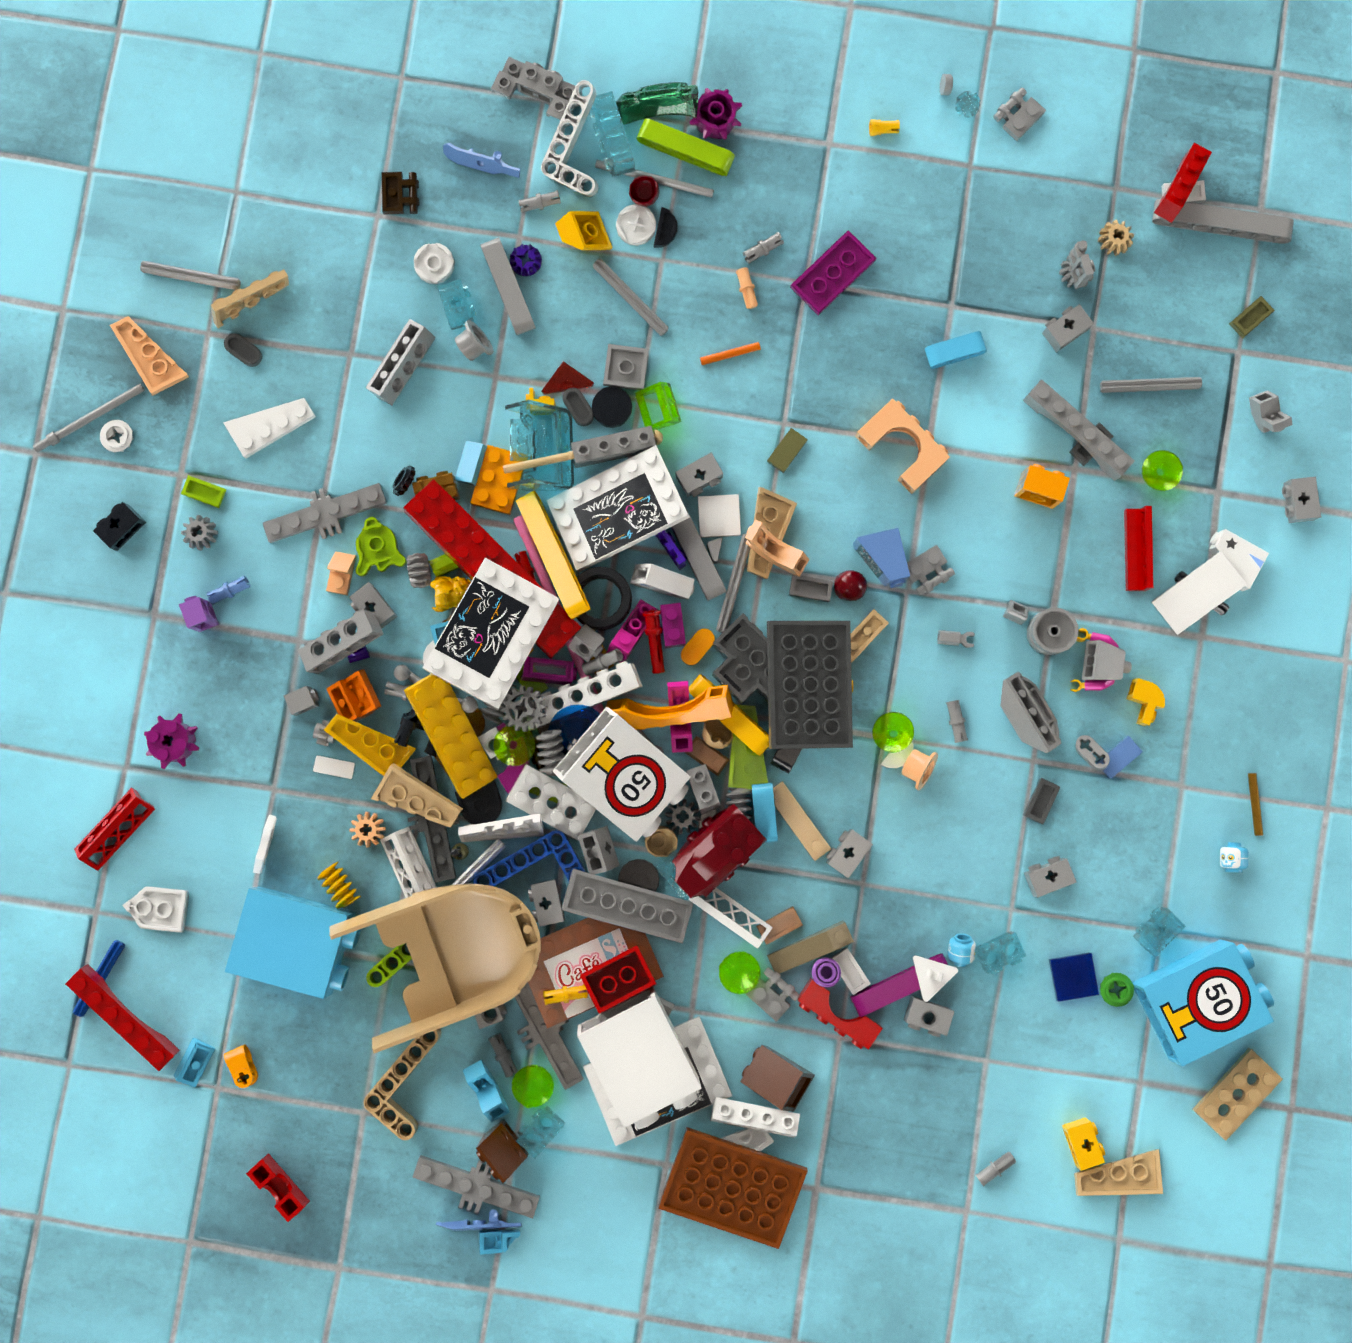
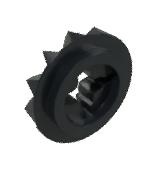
M409 465L399 472L393 483V494L401 496L408 490L416 474L414 467Z

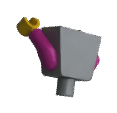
M1085 628L1078 630V632L1085 634L1084 638L1077 637L1078 642H1084L1086 639L1090 641H1086L1082 680H1085V682H1080L1076 679L1071 680L1070 682H1077L1079 684L1078 689H1070L1071 691L1077 692L1081 689H1085V691L1104 690L1112 686L1115 680H1121L1123 673L1128 674L1131 671V663L1125 661V651L1120 649L1118 644L1109 635L1095 632L1089 634Z

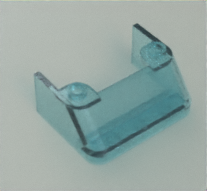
M525 400L505 406V410L520 413L522 427L532 432L533 459L570 451V446L573 442L572 416L569 410L533 400ZM573 459L534 467L533 471L524 472L522 480L507 483V487L524 491L570 489L574 485Z

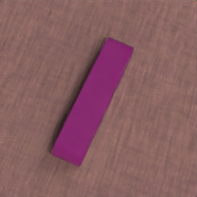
M943 953L928 958L929 960L948 965ZM911 966L850 996L859 1017L872 1013L920 990L915 966Z

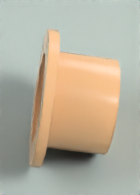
M914 749L908 756L901 774L915 781V789L921 790L933 772L938 754L933 752L928 756Z

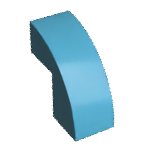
M482 1060L463 1069L467 1084L476 1092L482 1112L490 1122L510 1112L498 1084Z

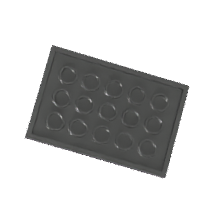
M767 621L769 749L853 748L850 621Z

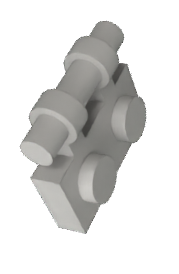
M1024 88L1014 92L1010 96V100L1005 105L1002 104L997 109L998 112L993 116L997 122L1002 118L1007 121L1003 125V129L1016 141L1046 111L1032 97L1027 102L1023 100V97L1027 94ZM1016 106L1019 110L1013 115L1010 110Z
M1084 240L1077 242L1069 253V261L1072 266L1070 272L1075 289L1084 287L1095 271L1094 262L1090 260L1088 254H1085L1087 242Z
M937 545L907 562L910 573L909 581L911 584L918 580L921 583V586L916 588L919 595L933 591L935 586L940 583H946L950 577L955 575L952 568L946 571L942 569L941 566L946 564L947 560ZM935 571L937 576L927 580L926 575Z
M767 967L763 974L768 977V980L765 982L758 977L745 994L777 1022L790 1007V1004L785 999L789 996L796 1001L800 994L794 990L795 987L793 985H788L780 978L781 975L777 971L774 972ZM774 983L783 990L780 995L771 988Z

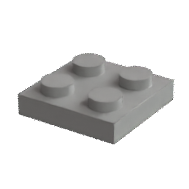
M608 344L603 386L644 391L649 349Z

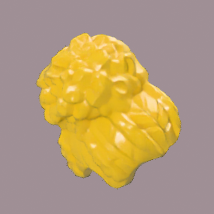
M437 576L430 583V586L435 589L436 607H432V609L436 612H443L452 607L457 608L471 581L459 576L453 579L446 576Z

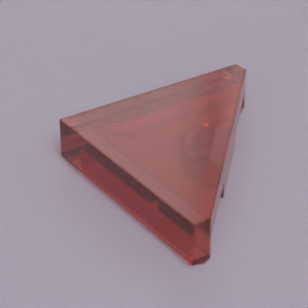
M563 361L541 392L545 395L563 392L570 388L593 387L594 382Z

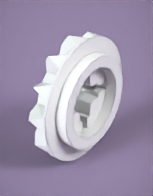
M112 420L102 427L100 441L109 451L114 453L124 452L126 448L130 447L131 441L134 440L133 430L124 421ZM115 430H116L119 434H122V436L119 437V439H120L119 442H118L117 440L113 439V437H115V433H116Z

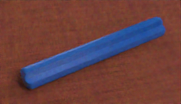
M119 940L113 941L96 970L104 980H106L125 947V944ZM80 998L73 1013L83 1017L89 1006Z

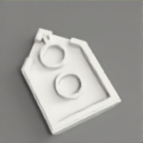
M146 886L122 906L132 915L141 929L183 933L189 892L188 890Z

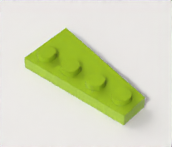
M736 704L758 724L755 706ZM733 733L728 787L752 789V784L768 783L764 755H757Z

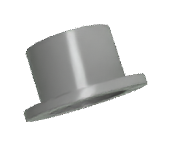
M467 320L465 322L466 330L455 337V342L463 355L470 361H473L484 352L487 355L493 354V347L484 332L473 321Z

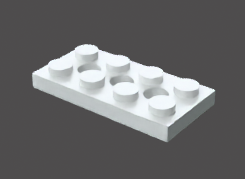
M527 764L524 766L505 800L530 815L540 814L543 822L578 841V835L584 832L596 811L592 805L571 788ZM532 787H538L540 790L537 798L529 796V790ZM550 797L558 799V804L554 808L547 806V800ZM572 806L576 809V813L573 817L568 818L565 816V810Z

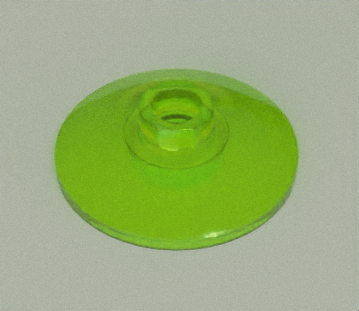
M1155 451L1148 455L1142 464V477L1152 489L1167 491L1176 487L1182 479L1183 465L1180 459L1170 451ZM1157 469H1161L1163 475H1158Z
M888 712L881 715L875 721L872 735L880 749L896 753L906 749L911 744L914 738V727L911 720L904 714ZM896 731L898 734L896 737H891L890 733Z
M515 725L503 727L494 739L493 748L495 755L502 763L509 766L525 764L531 759L535 751L533 734L529 730L528 732H523L522 727L520 731H516ZM512 741L517 742V747L515 749L510 748V743Z

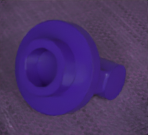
M366 645L348 656L349 663L370 658Z

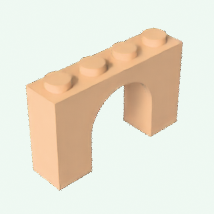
M892 398L857 431L855 437L868 450H871L884 436L891 432H904L910 435L917 444L918 457L898 478V481L913 494L950 456L948 455V450L943 445H938L933 440L934 436L928 430L924 431L920 427L918 419L913 415L910 416L905 411V406L900 401H895Z

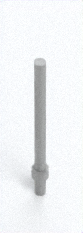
M597 159L595 168L610 171V174H622L634 178L641 175L651 176L660 185L710 198L713 197V189L621 166V163L613 161L609 163Z
M138 384L59 431L49 433L45 439L33 445V448L36 452H40L50 445L58 444L61 442L60 439L142 393L145 389L141 384Z

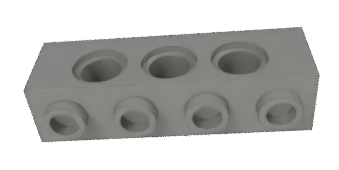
M409 319L365 388L392 406L436 337L424 326Z
M364 609L358 610L351 618L342 620L333 629L322 632L321 636L317 639L306 642L304 647L298 650L306 671L319 674L382 636L383 631L375 613Z

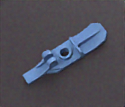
M451 143L443 145V153L456 164L491 174L503 173L520 177V169L504 163L501 159L502 153L500 151H495L493 156L489 157L473 152V148L467 151Z
M495 1209L489 1212V1224H486L485 1220H475L473 1225H470V1221L467 1219L454 1222H436L437 1226L453 1231L522 1227V1223H506L499 1220V1213Z

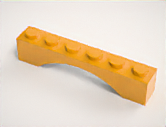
M728 685L707 687L693 700L675 706H648L624 698L609 700L606 707L617 713L635 730H644L653 727L661 728L669 725H684L692 722L731 718L734 704Z

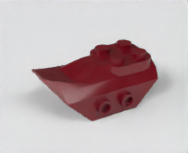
M734 804L713 817L709 816L702 823L703 827L697 832H691L687 836V841L672 860L676 867L674 881L690 898L704 896L706 898L723 881H728L734 875L733 871L739 866L743 867L750 860L749 857L767 841L761 832Z

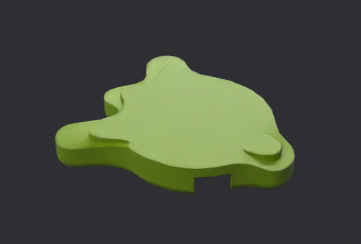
M375 517L367 518L361 533L356 538V550L359 555V562L355 570L356 574L364 577L374 565L377 566L380 572H385L391 565L404 567L407 560L398 551L397 539L393 531L379 523Z

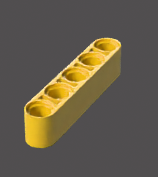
M699 674L689 686V693L696 698L707 687H714L715 685L705 676ZM733 702L734 707L731 718L719 721L753 752L761 756L769 747V734Z

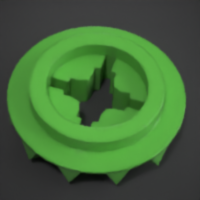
M1111 973L1105 976L1100 984V994L1109 1005L1121 1007L1131 1001L1134 994V986L1126 975ZM1115 983L1119 987H1124L1118 991V996L1116 993L1110 992L1114 988Z

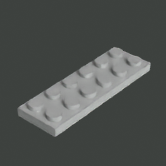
M572 869L561 910L683 943L693 902Z

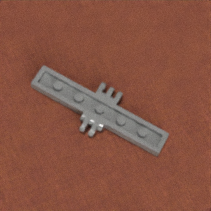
M377 483L331 499L330 495L325 494L323 488L319 489L320 498H318L316 491L311 492L313 500L310 501V507L263 522L268 542L273 543L317 527L322 539L327 538L325 532L327 529L330 537L335 535L333 527H336L338 534L343 533L339 523L340 519L387 504L381 484Z
M420 1155L413 1178L462 1194L458 1206L459 1209H463L466 1201L469 1202L466 1211L470 1212L473 1204L477 1206L475 1207L474 1214L478 1215L482 1202H486L533 1219L540 1196L492 1180V1174L488 1172L490 1166L487 1163L484 1171L480 1170L483 1162L479 1160L476 1168L472 1167L469 1172Z

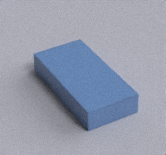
M1126 736L1107 753L1110 758L1109 765L1102 771L1109 779H1112L1139 756L1142 750L1130 736ZM1104 757L1099 759L1096 764L1101 763L1103 765Z

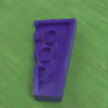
M664 530L656 534L655 536L679 570L684 568L687 557L681 549L676 547L674 544L676 541L670 532L666 533Z

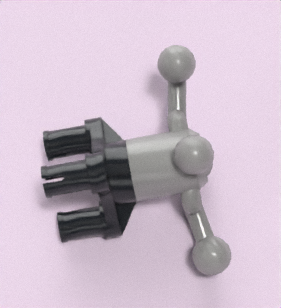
M398 665L394 669V676L400 681L408 679L415 684L421 680L406 665ZM471 696L463 699L457 698L462 710L466 713H472L478 708L476 699ZM413 707L410 712L403 713L401 725L395 736L394 743L407 747L413 730L420 729L425 731ZM429 739L424 752L436 757L437 753Z

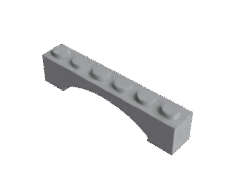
M1042 379L1023 399L1035 412L1049 418L1076 439L1100 465L1099 468L1114 481L1121 477L1135 462Z

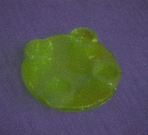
M731 953L719 965L720 981L732 993H748L756 987L760 980L761 970L759 963L749 953Z
M528 1065L518 1070L514 1075L512 1093L515 1099L524 1107L541 1106L552 1096L554 1082L551 1074L545 1068L538 1065Z

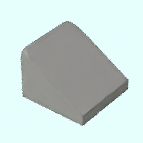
M722 538L707 543L713 564L718 562Z

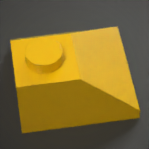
M569 211L555 223L562 242L580 250H611L613 248L598 211Z

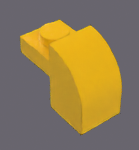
M1140 678L1132 679L1126 699L1142 704L1136 724L1149 726L1156 718L1157 712L1155 708L1162 709L1165 707L1164 694L1152 682Z

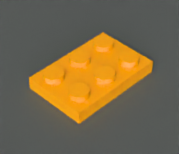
M487 445L470 503L511 515L524 470L504 474L503 466L527 461V456Z

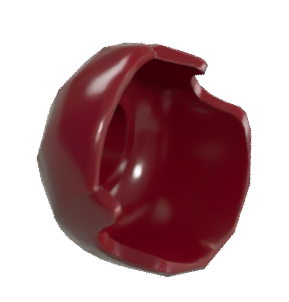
M646 175L634 178L629 188L631 200L636 205L643 207L653 205L660 193L655 179Z
M854 570L844 571L837 575L834 580V592L840 599L856 601L862 598L867 591L866 578L860 572Z

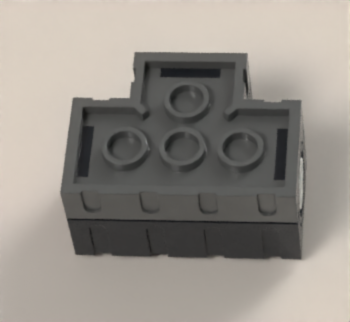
M742 613L712 644V647L725 659L712 673V676L721 685H728L730 694L740 704L755 690L768 702L767 638Z

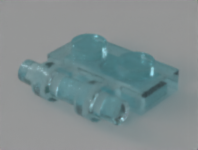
M510 419V461L532 460V453L537 454V458L545 457V454H547V447H545V435H547L545 420H537V428H533V420ZM533 435H537V447H532Z

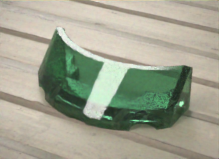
M669 82L641 87L638 91L626 92L616 101L621 125H626L641 119L663 115H683L697 118L698 86H688L685 82Z

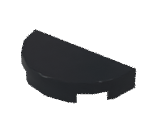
M664 207L661 208L654 248H662L669 245L677 234V220L671 211Z

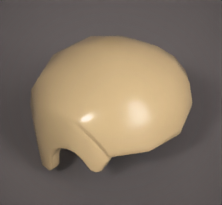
M718 719L708 720L704 722L702 738L708 746L723 749L732 742L733 733Z
M659 826L651 836L645 837V847L655 857H668L670 853L677 849L678 839L674 831L666 826Z

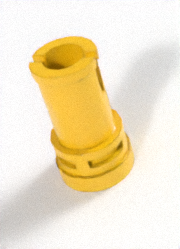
M870 119V136L899 133V120L881 121Z

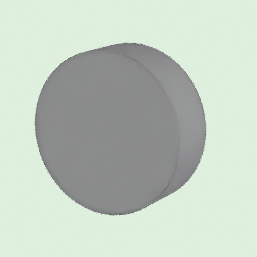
M943 74L940 80V94L948 96L952 91L953 77L951 74Z

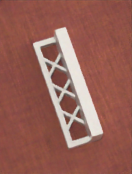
M409 827L396 831L380 840L406 898L412 896L413 893L437 888ZM392 839L395 849H392L389 840ZM399 860L403 864V869L399 865ZM407 879L410 880L412 888L409 887Z
M718 888L712 891L714 899L704 900L700 896L688 899L757 949L773 928ZM716 893L722 897L716 898ZM726 899L729 901L731 911L721 912L718 909L717 900ZM714 901L715 907L709 902ZM733 905L736 906V907L739 908V909H738V910H733ZM740 911L746 913L748 923L738 924L735 922L734 913ZM731 913L732 919L728 917L726 914ZM750 917L757 922H750ZM760 923L767 928L760 939L752 933L751 925ZM749 925V931L743 926Z

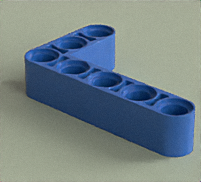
M555 830L481 871L475 876L474 884H480L479 878L485 875L489 878V885L496 886L552 853L568 881L570 880L572 869L583 872L587 871L567 835L560 830ZM554 834L562 836L563 842L561 845L558 846L552 843V836ZM536 844H541L544 847L543 855L538 856L534 853V846ZM564 852L572 854L573 861L566 864L562 861ZM522 854L525 856L526 863L524 866L516 864L515 859L517 855ZM504 865L507 867L508 873L506 876L498 874V866Z

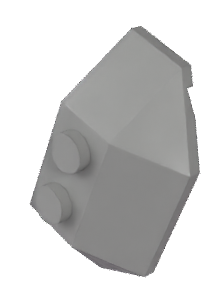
M1016 672L1003 680L1000 706L1020 740L1044 753H1048L1059 746L1061 739L1059 738L1057 719L1036 684L1022 676L1020 672Z

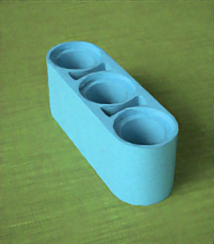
M981 331L935 343L925 348L931 369L977 357L987 352Z
M752 784L755 827L767 839L766 842L778 841L773 784Z

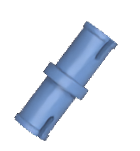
M242 576L230 583L225 582L222 584L223 586L207 592V596H210L208 600L214 605L225 598H232L236 593L250 588V584H247L249 583L247 577Z

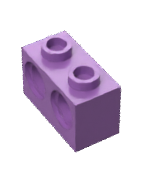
M191 596L184 599V603L179 604L187 628L202 632L219 625L212 604L209 601L197 596Z

